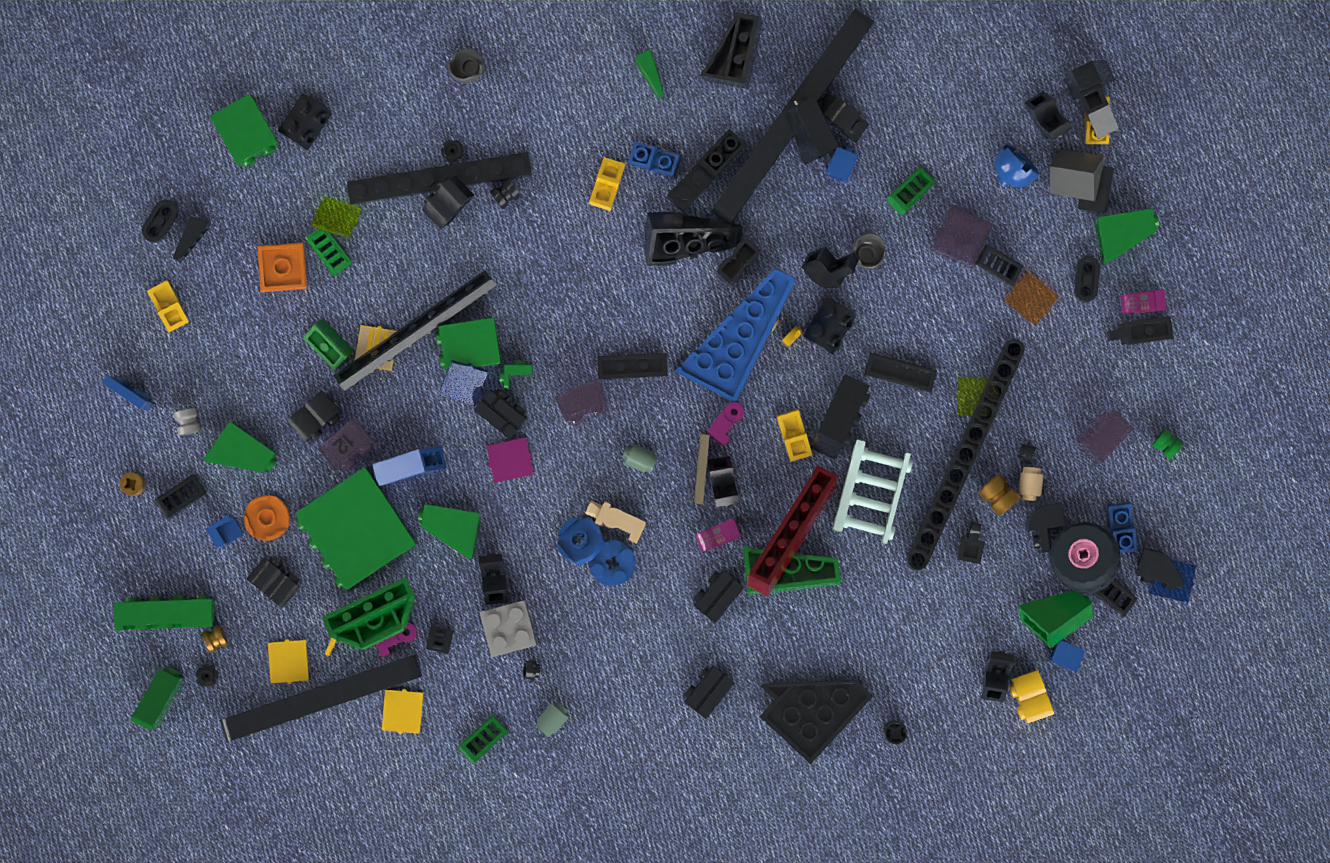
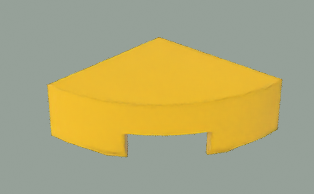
M796 325L781 342L786 347H789L803 333L802 330Z

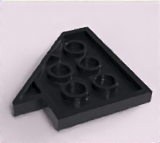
M857 680L763 683L761 687L775 700L759 717L811 764L869 702L873 695Z

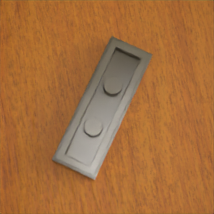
M705 434L700 435L694 503L703 505L710 436Z

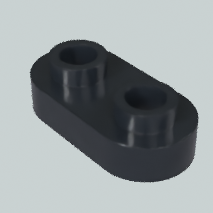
M161 200L155 205L142 227V235L147 241L158 243L165 238L178 217L179 210L177 205L170 200ZM166 208L171 210L169 216H164L163 214ZM158 228V234L153 236L151 234L152 229Z
M1092 256L1083 257L1076 265L1073 293L1075 298L1083 303L1092 301L1098 293L1100 263ZM1086 264L1091 266V272L1089 273L1084 271V265ZM1082 287H1086L1089 290L1088 295L1081 293Z

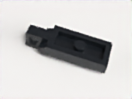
M1171 316L1124 322V324H1119V330L1107 332L1108 341L1120 340L1121 345H1135L1174 339Z

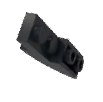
M729 129L669 192L666 198L684 212L725 170L746 146V143Z

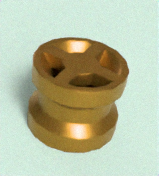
M129 472L121 477L119 486L124 494L137 496L144 491L145 480L140 474Z
M220 625L215 626L210 632H202L203 640L210 653L216 652L219 647L229 645Z

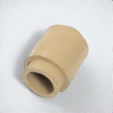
M1023 467V473H1020L1018 494L1023 496L1022 500L1036 501L1037 497H1041L1043 485L1042 469Z

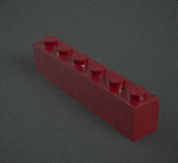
M820 466L816 467L748 574V587L767 597L769 596L835 491L838 480L837 475Z

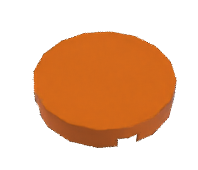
M270 495L258 496L250 501L243 517L245 528L249 534L264 541L275 540L282 536L288 529L291 518L289 509L284 501Z

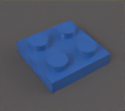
M106 375L102 381V384L140 409L149 411L154 404L149 401L151 396L135 387L131 389V383L121 376L115 375L111 377Z

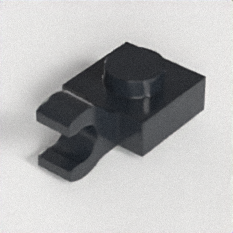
M971 522L968 538L961 537L957 560L976 564L981 563L985 542L978 539L982 524Z

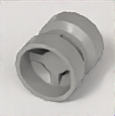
M196 408L173 413L174 419L180 424L177 428L178 436L201 431L200 424L196 421Z

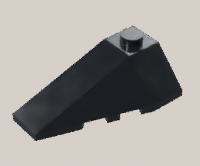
M647 212L645 225L646 265H672L677 263L676 260L686 257L694 259L698 258L697 254L708 251L716 253L734 248L740 243L743 227L739 224L673 212Z

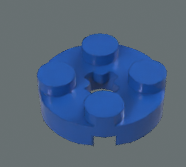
M589 518L570 519L560 528L558 533L557 548L560 554L566 560L577 565H583L585 562L595 558L605 544L600 527ZM578 536H580L581 538L585 537L584 542L581 545H575L577 543L576 538Z
M605 541L604 547L598 555L589 561L591 573L598 582L604 585L616 586L623 584L632 576L635 570L634 554L621 541ZM615 556L619 566L610 570L606 560Z

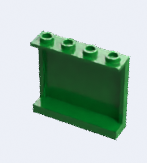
M366 467L295 513L298 517L295 520L302 531L306 530L310 535L309 543L315 551L319 549L323 555L321 558L322 563L327 570H333L336 575L333 578L340 589L345 588L346 591H349L353 586L418 545Z

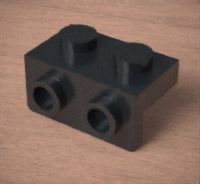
M302 93L278 129V132L297 143L303 149L309 150L328 122L332 112L321 103Z
M826 297L803 337L833 355L836 349L841 346L846 332L853 326L856 315L847 307Z

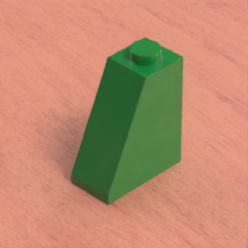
M1153 208L1102 216L1095 219L1102 265L1110 263L1156 232V227H1159L1157 214L1153 213Z
M229 422L203 460L208 463L265 473L267 470L271 471L278 462L275 458L278 454L235 423Z
M427 504L424 505V509L420 508L418 522H422L421 528L466 558L474 559L481 513Z
M1069 591L1020 605V621L1052 648L1093 617V603L1088 596H1083L1075 591Z
M169 666L166 669L160 668L130 721L150 731L160 727L184 679L179 676L180 672Z

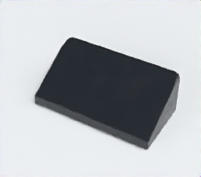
M1103 166L1095 202L1080 199L1079 210L1088 213H1106L1114 172L1113 167Z

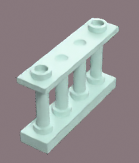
M855 440L832 530L842 532L843 528H848L849 526L882 535L881 543L887 544L888 540H892L895 527L892 526L904 477L906 473H910L913 460L909 459L911 455L909 453H904L902 460L869 451L865 447L866 442ZM870 460L900 468L897 482L862 473V470H859L860 462ZM863 482L893 490L894 495L891 504L856 495V492H853L855 483ZM856 504L889 513L885 527L851 518V515L847 514L849 505L853 506Z

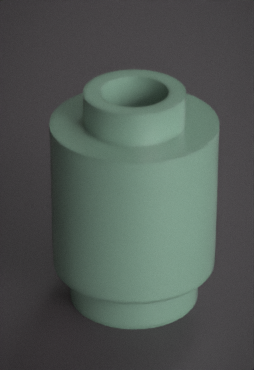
M633 443L631 447L627 445L622 458L625 459V465L643 473L645 471L651 473L658 456L653 455L652 451Z
M551 702L539 716L535 726L546 736L550 737L552 733L555 734L569 718L566 715L568 710L559 702L556 705Z

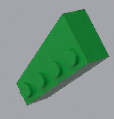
M743 547L747 584L748 574L764 549ZM795 554L771 593L840 585L841 578L838 559ZM747 586L748 596L761 594Z
M208 594L194 595L192 600H185V595L171 596V600L162 601V596H149L148 601H139V597H125V602L114 603L115 631L216 626L215 599H209Z

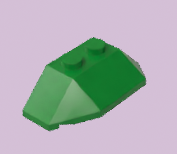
M404 577L323 616L322 619L330 638L363 651L405 630L415 596L408 579Z

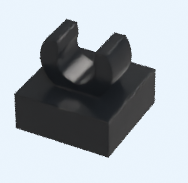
M431 626L426 649L449 654L454 631Z

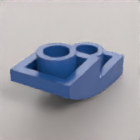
M635 141L628 164L675 178L682 156Z
M1131 503L1107 505L1110 533L1117 541L1120 553L1138 551Z

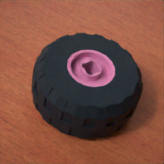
M1082 522L1072 524L1058 534L1052 543L1050 562L1055 576L1066 588L1077 593L1090 594L1103 590L1114 581L1120 570L1121 554L1117 541L1108 530L1098 524Z

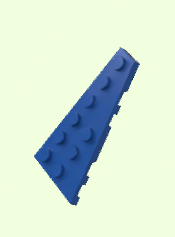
M775 268L674 372L732 402H737L797 278Z

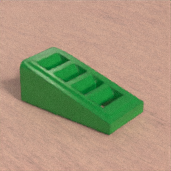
M648 49L635 57V64L656 98L660 100L663 98V88L652 51Z
M920 166L888 196L886 202L900 216H903L936 184V181ZM917 176L926 184L925 187L915 179ZM911 183L920 192L917 193L909 184ZM903 190L912 197L911 200L902 192Z
M324 225L305 238L334 277L353 264ZM325 234L327 237L316 245L314 241ZM329 242L333 244L325 251H320V249ZM334 250L338 251V253L331 257L329 260L326 259V256H328ZM342 257L344 260L333 268L331 264Z
M492 715L458 746V750L474 765L509 731ZM489 724L498 731L499 734L497 736L487 727ZM482 731L492 739L490 743L481 734ZM477 737L485 747L482 749L473 740ZM468 744L478 752L476 756L467 747Z

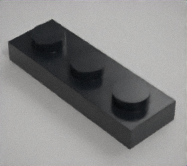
M667 353L597 356L598 380L668 377Z

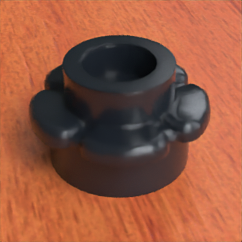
M448 140L443 144L441 154L447 161L456 162L457 159L463 157V146L457 140Z
M1030 442L1027 443V446L1022 444L1017 457L1021 458V463L1026 462L1030 464L1036 446L1030 445Z
M534 659L525 661L523 666V678L533 682L534 678H539L540 665L536 664Z
M204 665L203 668H199L196 671L197 683L201 687H213L219 678L218 671L211 665Z

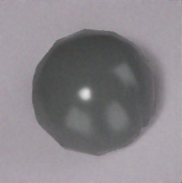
M463 49L454 53L452 60L448 62L447 66L453 78L458 82L469 84L474 83L481 77L485 64L478 52L472 49Z
M876 233L861 235L854 241L851 253L854 252L859 258L857 265L863 269L876 268L882 264L887 253L884 239Z

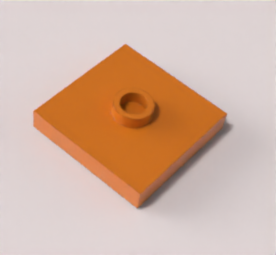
M304 243L257 246L260 292L307 289Z

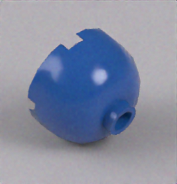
M1006 143L995 157L994 167L998 174L996 179L1005 187L1010 185L1014 188H1023L1030 185L1040 175L1037 167L1023 153L1021 155L1017 152L1014 153L1017 148Z

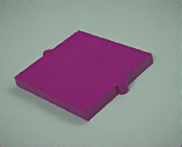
M526 437L486 446L490 461L488 466L491 467L494 483L534 475L530 459L532 454L529 453Z

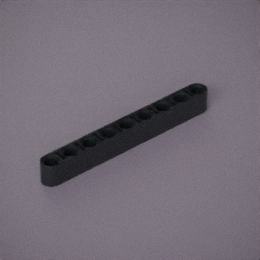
M415 654L219 721L226 742H230L423 676Z

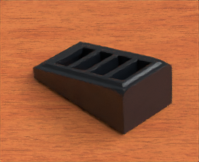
M190 217L173 255V259L181 263L209 230L211 225L195 217Z
M985 244L975 263L976 266L1009 286H1014L1024 267L988 244ZM990 252L991 256L988 262L984 264L983 262L987 257L988 253ZM995 256H996V257H997V260H996V262H995L993 268H991L990 266H991V264H992V262H993V260H994V258H995ZM1001 261H1003L1004 263H1003V265L1001 266V268H1000V270H999V272H998L997 269H998V267H999ZM1007 265H1009L1010 267H1009V269H1008L1006 275L1004 276L1003 273H1004V271H1005Z
M192 474L156 498L155 504L166 520L169 521L207 492L196 476ZM189 483H191L194 489L197 491L195 495L187 486ZM181 489L186 492L189 499L186 500L180 492ZM174 494L181 502L180 505H177V503L172 498ZM166 500H168V502L173 507L171 511L164 503Z
M1116 580L1109 584L1112 587L1106 595L1103 593L1107 587L1092 593L1123 617L1126 616L1138 599ZM1116 591H1120L1118 595L1115 597V599L1111 601V598L1116 593ZM1126 596L1127 599L1121 607L1117 606L1122 598Z

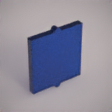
M451 360L438 396L452 399L455 403L463 402L475 406L488 370L474 367L471 363L464 364Z
M1171 560L1184 583L1183 588L1177 587L1176 590L1163 587L1162 582L1154 580V584H1150L1148 594L1188 603L1191 588L1195 585L1193 579L1196 565Z

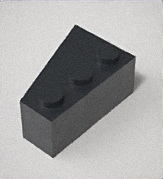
M736 13L723 35L722 41L716 51L714 50L712 58L700 74L704 81L744 89L749 88L763 25L759 16Z
M846 374L844 375L819 427L818 433L810 446L811 449L835 459L842 446H848L853 436L850 433V429L852 426H857L862 414L858 413L861 406L865 408L871 396L867 394L870 385Z

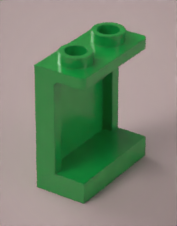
M251 94L210 116L239 167L244 166L246 168L256 162L257 157L263 154L268 156L277 150L276 147L280 145Z
M494 318L439 326V332H436V341L438 346L442 345L443 355H439L441 369L445 368L446 373L484 366L502 365Z

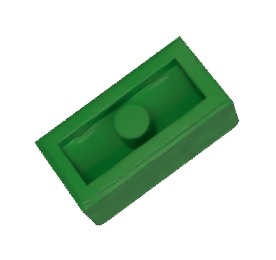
M324 319L316 322L303 337L334 371L354 353L351 346Z

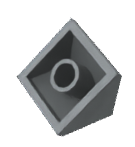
M1060 149L1050 165V194L1095 202L1105 156Z

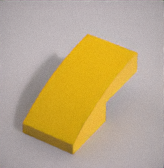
M606 157L603 158L589 200L590 205L611 211L626 164Z
M168 280L147 290L168 333L189 322Z
M795 409L776 415L790 462L812 456L799 410Z

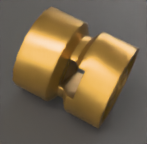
M1000 473L994 476L977 492L985 502H991L990 508L998 517L1021 498L1014 488L1007 487L1008 482Z

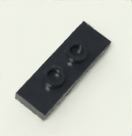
M870 352L864 375L931 393L937 370Z

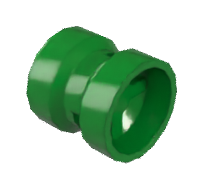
M1165 428L1151 446L1156 450L1164 452V456L1171 460L1181 449L1184 442L1180 438L1173 437L1172 432Z

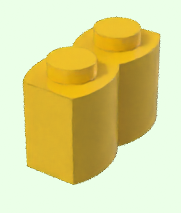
M1038 670L1010 679L1012 684L1008 685L1012 698L1017 697L1019 706L1016 709L1020 720L1025 719L1026 723H1031L1054 714Z

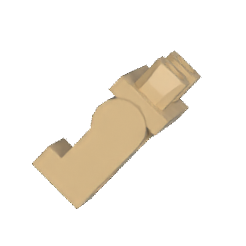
M594 501L590 502L585 513L597 518L596 524L602 526L604 523L609 528H619L630 533L628 540L637 544L646 526L645 521L619 509L611 508L612 505L604 502L603 506Z

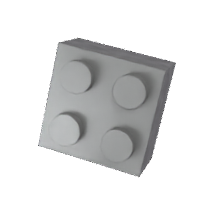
M526 600L479 612L491 657L538 645Z

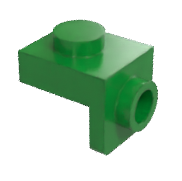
M514 361V365H504V370H500V384H504V389H510V376H533V366L528 365V361Z

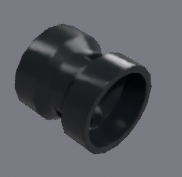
M509 178L502 182L500 188L495 187L489 191L502 210L509 205V201L517 200L521 197Z
M892 720L885 724L883 735L888 742L898 745L906 740L908 731L903 723Z

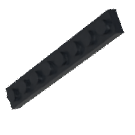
M524 152L347 182L350 205L436 192L439 190L437 185L445 177L451 178L455 175L466 187L503 181L507 178L515 179L532 176L529 153Z
M484 270L334 374L338 384L343 391L356 386L362 378L373 374L378 367L393 360L404 349L412 347L417 340L424 335L432 333L443 322L451 320L456 313L471 306L473 301L479 297L487 295L496 284L486 270Z

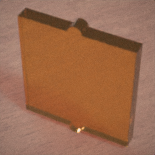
M1027 272L1018 284H1014V289L1004 302L1036 326L1041 318L1050 312V307L1059 296L1031 273Z

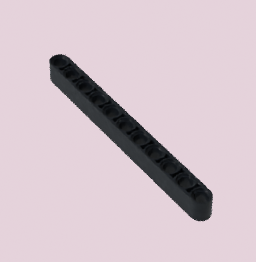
M854 9L712 209L714 214L728 223L734 221L794 136L787 113L789 109L794 107L792 103L802 97H805L806 100L814 97L818 103L875 21L858 9Z
M1018 339L1007 341L1000 350L906 556V564L912 570L924 569L934 552L1024 355V344ZM1009 344H1015L1018 347L1019 353L1017 356H1011L1008 353L1007 348ZM1000 365L1008 367L1009 375L1007 377H1001L998 374V367ZM990 386H996L999 389L1000 394L998 398L990 397L988 394ZM980 407H987L989 409L990 416L988 419H982L979 416ZM973 427L979 429L981 433L978 440H973L969 436V430ZM965 448L970 451L971 458L969 461L961 460L959 456L961 449ZM953 469L961 473L962 477L959 482H953L950 479V472ZM944 490L949 491L952 495L951 501L947 504L943 503L940 499V494ZM934 511L942 515V521L938 525L932 523L930 519ZM925 532L930 533L933 537L932 543L928 546L921 542V536ZM915 553L923 557V563L919 567L911 563V557Z

